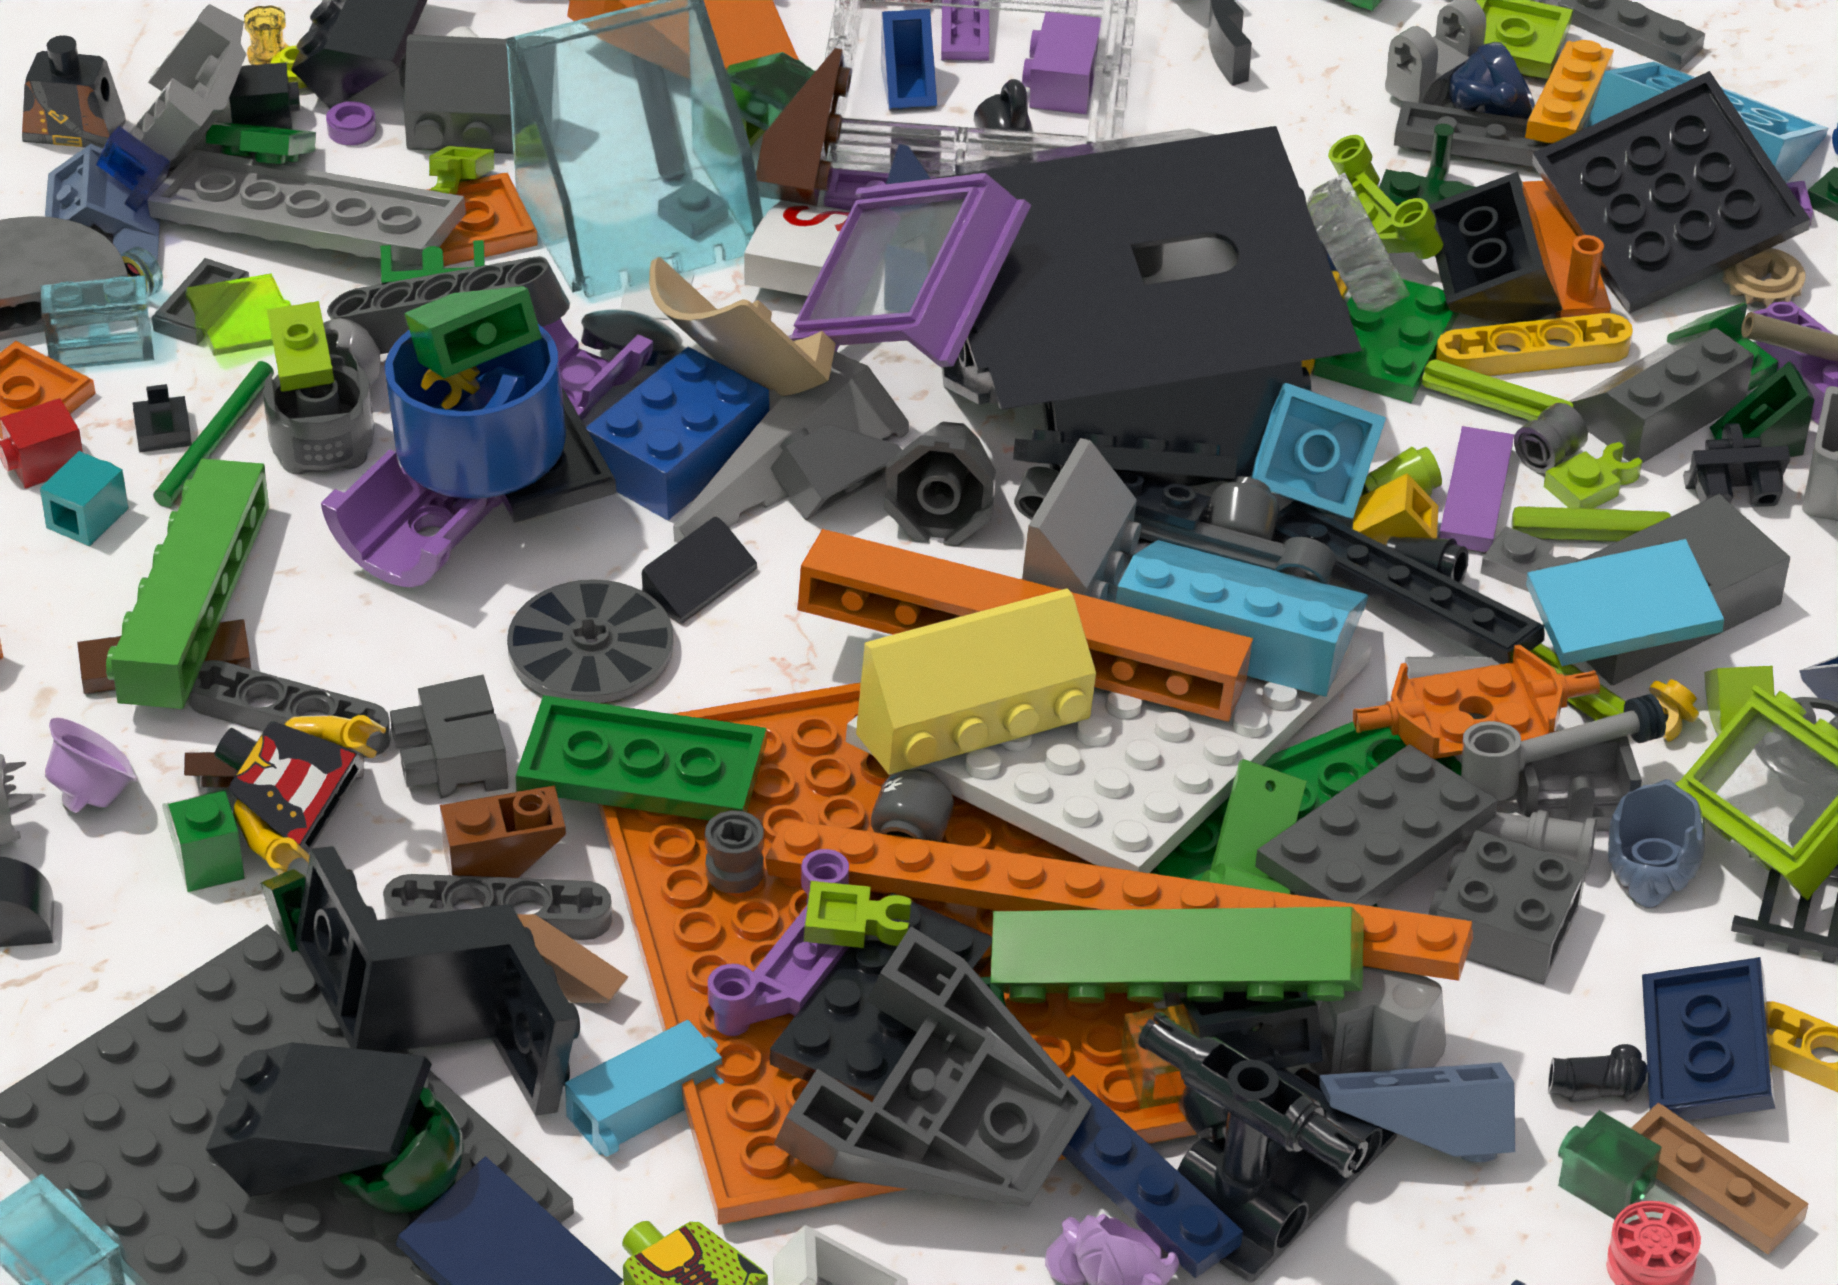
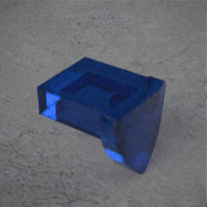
M118 126L107 139L96 165L132 190L124 204L137 213L147 202L148 198L164 182L171 161L162 154L159 155L125 129Z

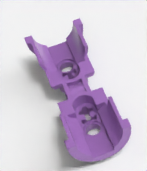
M561 318L550 325L543 326L557 346L561 386L581 420L588 415L591 408L613 386L628 382L648 362L653 350L652 340L637 335L611 361H608L580 349L579 341L568 331ZM389 449L345 492L334 489L321 502V509L326 524L335 540L360 567L387 583L402 587H416L428 582L446 564L451 550L493 508L498 507L502 500L500 496L482 499H463L435 493L413 480L404 471L403 467L400 468L396 452ZM435 526L441 528L434 536H423L417 533L425 527Z

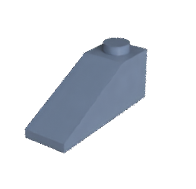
M1502 1062L1320 1075V1088L1330 1107L1454 1157L1460 1156L1462 1159L1470 1162H1487L1496 1159L1498 1153L1516 1152L1514 1080Z

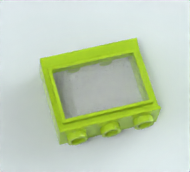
M1754 685L1751 689L1755 693L1683 778L1675 784L1697 800L1704 820L1717 834L1728 842L1732 839L1736 841L1766 870L1770 871L1772 868L1776 870L1802 897L1808 900L1838 865V730L1821 718L1815 725L1803 718L1807 713L1805 709L1786 693L1779 691L1773 697L1757 685Z

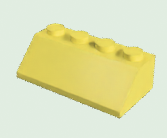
M1066 588L865 642L856 735L890 775L1089 719L1096 671L1073 594Z

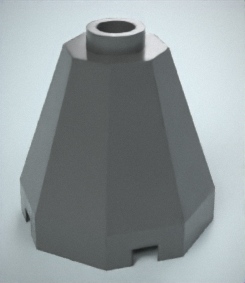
M942 421L889 459L886 468L885 483L887 482L884 510L913 540L929 542L930 537L944 538L943 543L958 545L991 521L994 511L996 470L979 438L964 423Z

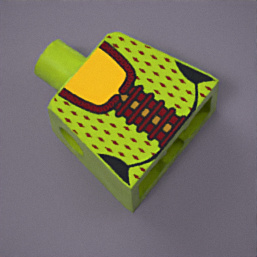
M641 1221L626 1233L622 1241V1247L631 1256L623 1264L624 1285H768V1274L762 1268L700 1222L689 1221L664 1236L650 1221Z

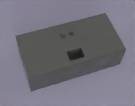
M1718 494L1575 561L1579 562L1686 539L1724 617L1723 632L1781 604L1791 557L1724 497ZM1723 632L1586 662L1611 686H1614Z

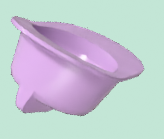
M59 717L51 718L49 728L53 743L45 767V777L52 785L62 791V802L69 810L77 813L86 804L108 807L131 780L137 782L138 778L134 775L129 760L113 743L74 721Z

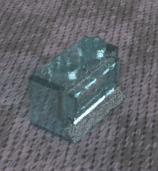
M120 276L103 280L40 285L42 319L49 358L69 368L154 360L152 322L145 276Z

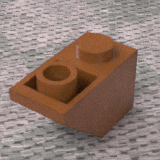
M555 785L440 805L443 849L449 875L519 878L566 835V826Z

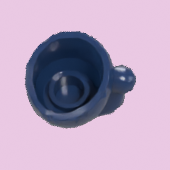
M1494 41L1478 47V50L1469 56L1466 63L1456 70L1450 79V99L1456 109L1529 119L1535 107L1532 93L1525 79L1520 73L1512 55L1501 42Z

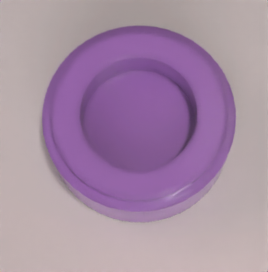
M342 102L333 106L326 114L327 134L336 143L358 145L367 142L376 133L374 110L362 102Z

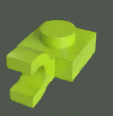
M447 146L430 155L429 176H437V183L430 191L456 195L460 182L478 179L494 169V150Z

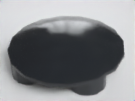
M620 309L599 310L585 314L581 320L583 326L581 342L593 349L608 350L612 347L623 350L637 335L652 340V354L644 366L658 365L660 355L675 353L676 350L680 349L683 342L679 333L660 320L634 311Z

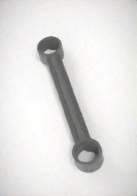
M1040 466L1027 469L1014 499L1017 510L1032 520L1060 472ZM1137 514L1134 516V522L1141 523L1139 538L1153 542L1160 540L1328 584L1336 562V556L1328 546L1311 538L1293 537L1282 544L1204 522H1199L1196 529L1189 530Z

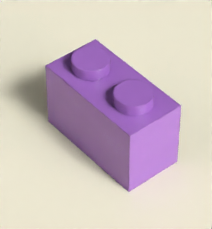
M1045 11L1041 30L1033 29L1029 50V57L1032 59L1025 58L1023 66L1022 84L1025 88H1030L1029 108L1087 114L1101 57L1103 18Z

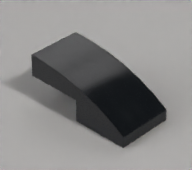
M1210 0L1208 40L1212 56L1221 73L1232 86L1249 81L1252 42L1242 32L1244 11L1234 0Z

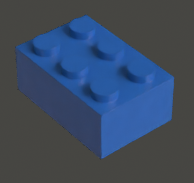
M688 346L586 426V429L616 480V492L668 521L703 491L770 411L769 389Z

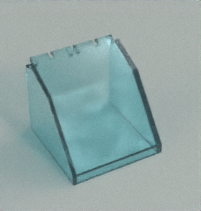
M658 0L506 38L516 190L537 230V234L572 293L581 291L583 288L586 298H591L622 289L620 272L627 271L628 285L630 287L649 282L651 261L657 257H661L667 263V260L671 259L674 270L679 274L716 264L715 247L718 246L722 248L723 261L744 257V252L763 219L753 153L703 0Z

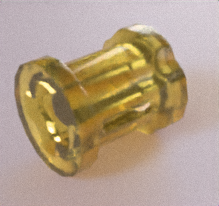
M273 5L256 6L244 14V28L250 37V46L246 53L248 62L251 65L271 64L275 54L289 47L284 42L283 29L286 27V16L281 8Z

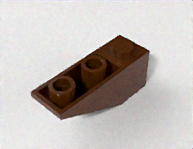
M834 48L765 131L754 179L758 197L817 206L820 190H829L833 171V162L826 161L830 143L838 144L842 128V115L836 114L839 96L847 98L852 77V68L845 67L842 49Z

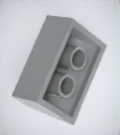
M1079 439L1028 525L1022 580L1061 590L1068 588L1070 592L1106 601L1108 584L1116 585L1121 576L1125 553L1133 555L1136 550L1141 533V523L1134 522L1137 499L1090 440Z

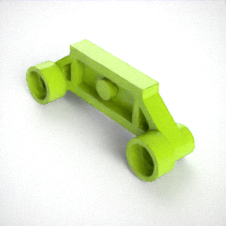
M1349 135L1334 143L1329 150L1328 157L1338 173L1332 196L1324 201L1332 217L1351 231L1372 259L1381 253L1414 252L1418 259H1429L1438 254L1443 247V241L1434 227L1436 218L1428 203L1424 199L1413 198L1396 206L1379 189L1377 185L1380 182V177L1371 163L1373 155L1362 136Z

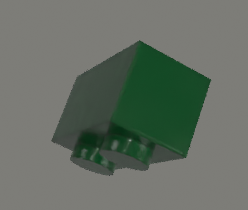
M295 869L260 882L276 932L283 938L291 952L298 951L300 953L295 944L306 876Z

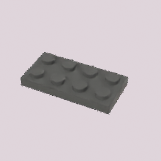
M1409 744L1257 849L1255 867L1299 896L1372 906L1466 839L1475 830H1478L1495 818L1498 799Z

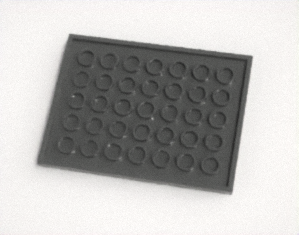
M268 924L0 1093V1151L136 1285H439L396 1246L398 1235L432 1204L420 1210L403 1214L384 1212L369 1206L357 1198L341 1183L338 1175L250 1197L205 1150L216 1125L217 1115L224 1106L235 1079L237 1066L242 1061L244 1055L256 1050H265L291 1042L350 1048L302 955L298 951L291 952L283 938ZM405 1049V1050H398V1051H391L392 1053H402V1054H411V1055H413V1054H412L411 1052H409L407 1049ZM431 1070L429 1071L424 1087L430 1089L447 1106L455 1117L464 1140L463 1159L456 1176V1182L486 1156L560 1223L574 1214L573 1198Z

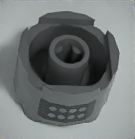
M330 354L335 383L290 391H281L279 375L273 380L272 373L267 377L263 398L268 440L273 453L281 459L284 470L292 474H303L309 470L326 471L339 467L353 469L361 466L366 461V451L373 442L374 420L370 382L365 370L358 364L356 371L352 367L344 365L343 357Z

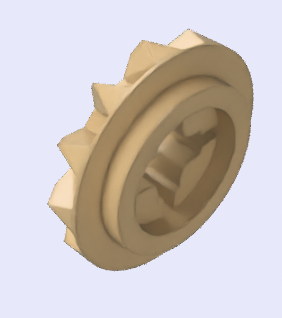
M1769 248L1726 268L1723 274V282L1729 285L1731 295L1745 296L1747 304L1754 301L1762 302L1767 308L1774 301L1790 302L1792 297L1801 296L1806 278L1805 270L1796 258L1775 248ZM1768 273H1771V278H1767L1765 281L1760 280L1766 277Z

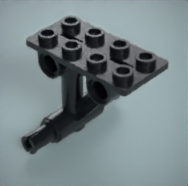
M1162 1012L1154 1014L1153 1020L1149 1019L1139 1035L1138 1044L1146 1051L1149 1050L1180 1070L1181 1079L1184 1080L1186 1086L1228 1112L1225 1147H1219L1206 1138L1200 1139L1187 1151L1177 1171L1243 1230L1241 1246L1220 1260L1219 1263L1248 1282H1254L1397 1138V1133L1330 1107L1320 1088V1076L1307 1068H1300L1294 1074L1285 1068L1275 1070L1265 1062L1249 1059L1216 1037L1198 1038L1168 1019V1016Z

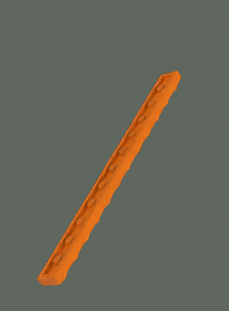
M784 819L765 857L769 876L801 880L802 861L809 853L820 849L835 850L844 855L849 863V885L871 887L870 891L894 893L906 897L998 911L1353 907L1364 918L1363 966L1456 981L1460 980L1473 940L1472 921L787 819Z

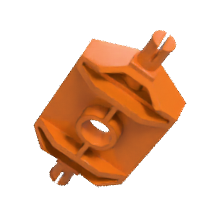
M1514 645L1513 662L1412 679H1409L1407 676V664L1401 663L1392 690L1391 701H1387L1385 705L1353 709V723L1357 733L1389 727L1392 735H1399L1406 745H1412L1433 759L1462 755L1464 732L1470 726L1480 722L1495 721L1508 724L1518 731L1521 741L1556 732L1561 708L1567 707L1568 698L1599 694L1600 682L1595 670L1566 676L1562 673L1557 674L1555 668L1521 645ZM1469 713L1481 714L1486 718L1474 719Z

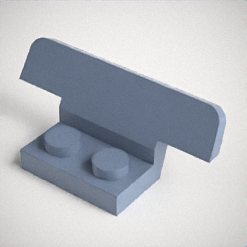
M126 136L119 141L118 155L89 144L48 173L45 217L70 220L90 228L95 223L104 232L113 234V245L117 248L121 257L126 256L134 260L143 273L150 272L154 269L158 259L160 219L150 217L147 200L162 184V175L153 188L149 189L119 164V152Z

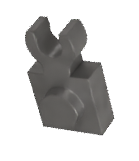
M1505 526L1483 556L1480 573L1529 592L1526 586L1527 572L1569 564L1579 559L1571 556L1555 557L1553 556L1554 544Z

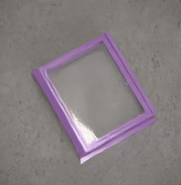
M986 173L857 188L855 195L860 199L855 201L793 325L795 329L792 335L788 337L795 341L823 331L836 343V352L840 345L908 341L939 367L953 366L1031 204L1025 199L1017 200Z

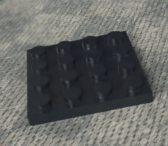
M1710 71L1532 153L1534 167L1579 236L1592 235L1603 242L1604 249L1600 269L1629 314L1809 230V216Z

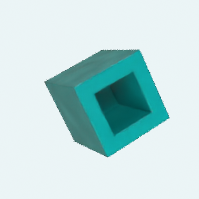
M81 451L77 452L40 487L46 528L89 547L129 509L123 469L111 462L100 460Z

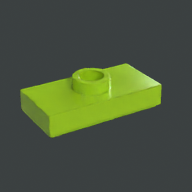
M319 301L267 309L281 391L335 383Z

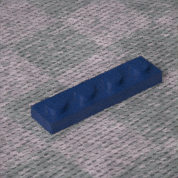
M1074 1075L1069 1077L1092 1105L1062 1152V1155L1168 1254L1170 1252L1176 1253L1179 1264L1195 1279L1241 1246L1243 1235L1241 1228Z

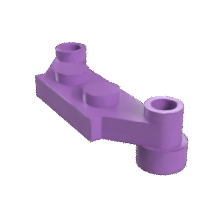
M820 849L809 853L803 859L801 865V885L807 893V906L811 881L849 885V863L844 855L835 850ZM806 906L754 972L739 964H725L711 972L708 977V1003L714 1010L716 1029L724 1035L736 1036L746 1032L752 1023L789 1013L796 1016L848 950L849 946L804 942Z

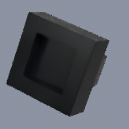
M167 384L146 386L148 400L132 402L139 453L191 446L192 441L185 396L169 398Z

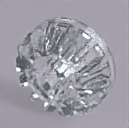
M1344 172L1313 189L1307 202V208L1322 243L1358 309L1379 312L1410 296L1346 173Z

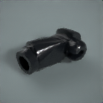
M1619 1044L1613 1047L1611 1054L1607 1056L1570 1057L1566 1059L1552 1057L1548 1076V1093L1561 1095L1562 1098H1567L1570 1102L1592 1100L1601 1096L1609 1097L1610 1095L1624 1096L1625 1102H1628L1638 1095L1646 1082L1647 1064L1642 1060L1640 1050L1631 1044Z

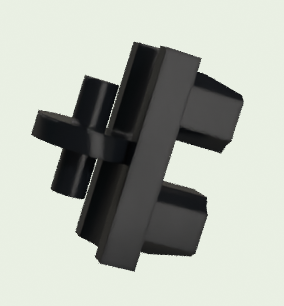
M1738 423L1725 424L1722 439L1706 440L1705 450H1693L1690 469L1683 474L1685 489H1695L1700 503L1720 494L1731 504L1734 497L1732 487L1748 486L1752 505L1755 507L1775 506L1783 494V475L1790 462L1788 446L1761 447L1759 437L1743 438L1742 430Z

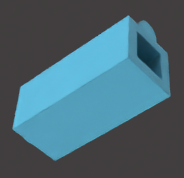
M686 1020L565 1082L566 1116L599 1155L604 1154L608 1157L618 1152L619 1145L685 1110L682 1101L683 1083L693 1079L696 1085L710 1077H713L719 1085L725 1082L715 1073V1067L720 1064L722 1065V1057L715 1050L718 1044L709 1036L704 1038L689 1020Z

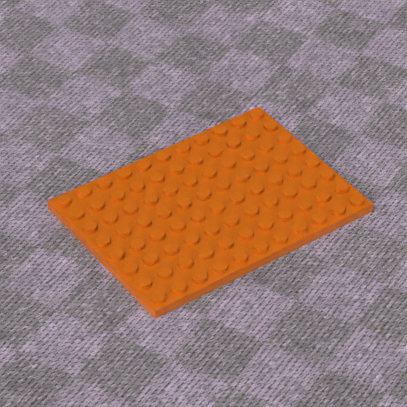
M861 682L673 713L676 715L767 728V744L747 813L760 820L764 828L762 850L764 873L760 883L750 891L726 893L717 890L709 883L706 877L705 865L706 854L708 853L705 848V830L710 820L598 804L662 1031L664 1032L689 1020L704 1038L709 1036L716 1041L718 1047L715 1050L722 1057V1065L720 1064L715 1067V1073L724 1083L719 1085L713 1077H710L696 1085L693 1079L682 1084L683 1105L718 1225L906 1190L904 1188L825 1177L774 1145L786 1116L809 1083L770 1065V1048L795 1015L789 1013L750 1024L746 1032L736 1036H728L716 1029L714 1010L708 1003V977L714 969L725 964H739L754 972L807 906V893L802 888L801 880L769 876L767 873L765 857L784 819L874 832L871 827L872 810L883 783L890 775L873 755L846 742L847 724L858 715ZM952 795L954 799L953 814L942 843L1094 865ZM870 891V900L880 901L891 894ZM908 897L912 899V902L992 936L993 911L998 910ZM991 960L979 974V977L991 976ZM1003 992L1006 1008L1068 1078L1074 1075L1148 1144L1197 1135L1178 1108L1179 1099L1186 1087L1183 1079H1181L1180 1070L1149 1050H1144L1138 1044L1139 1035L1149 1019L1153 1020L1154 1014L1157 1013L1153 1003L1127 1000V993H1105L1104 1001L1099 1003L1073 1002L1068 1000V993H1046V1001L1043 1003H1018L1010 1001L1009 994ZM1061 1154L1057 1161L1065 1160L1066 1158Z

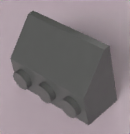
M408 35L403 110L407 149L439 151L447 146L493 149L494 153L553 156L560 121L556 41Z
M1717 328L1670 341L1569 401L1585 421L1590 434L1607 446L1612 443L1621 442L1624 445L1622 457L1629 462L1639 457L1643 464L1723 416L1747 396L1754 354Z

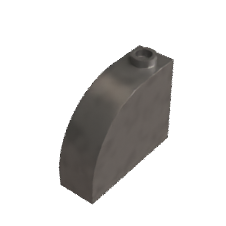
M27 216L0 220V340L133 314L129 279L124 261L117 248L101 233L80 223L53 217Z

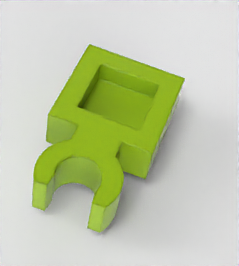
M1621 442L1612 443L1605 447L1602 457L1598 459L1584 451L1547 470L1543 487L1568 508L1594 509L1619 496L1620 485L1631 484L1639 479L1642 460L1638 457L1630 462H1621L1624 445Z
M811 881L805 920L804 942L864 948L865 935H873L883 943L898 946L908 931L909 923L895 922L892 919L910 920L912 899L901 895H891L880 901L870 900L871 887Z

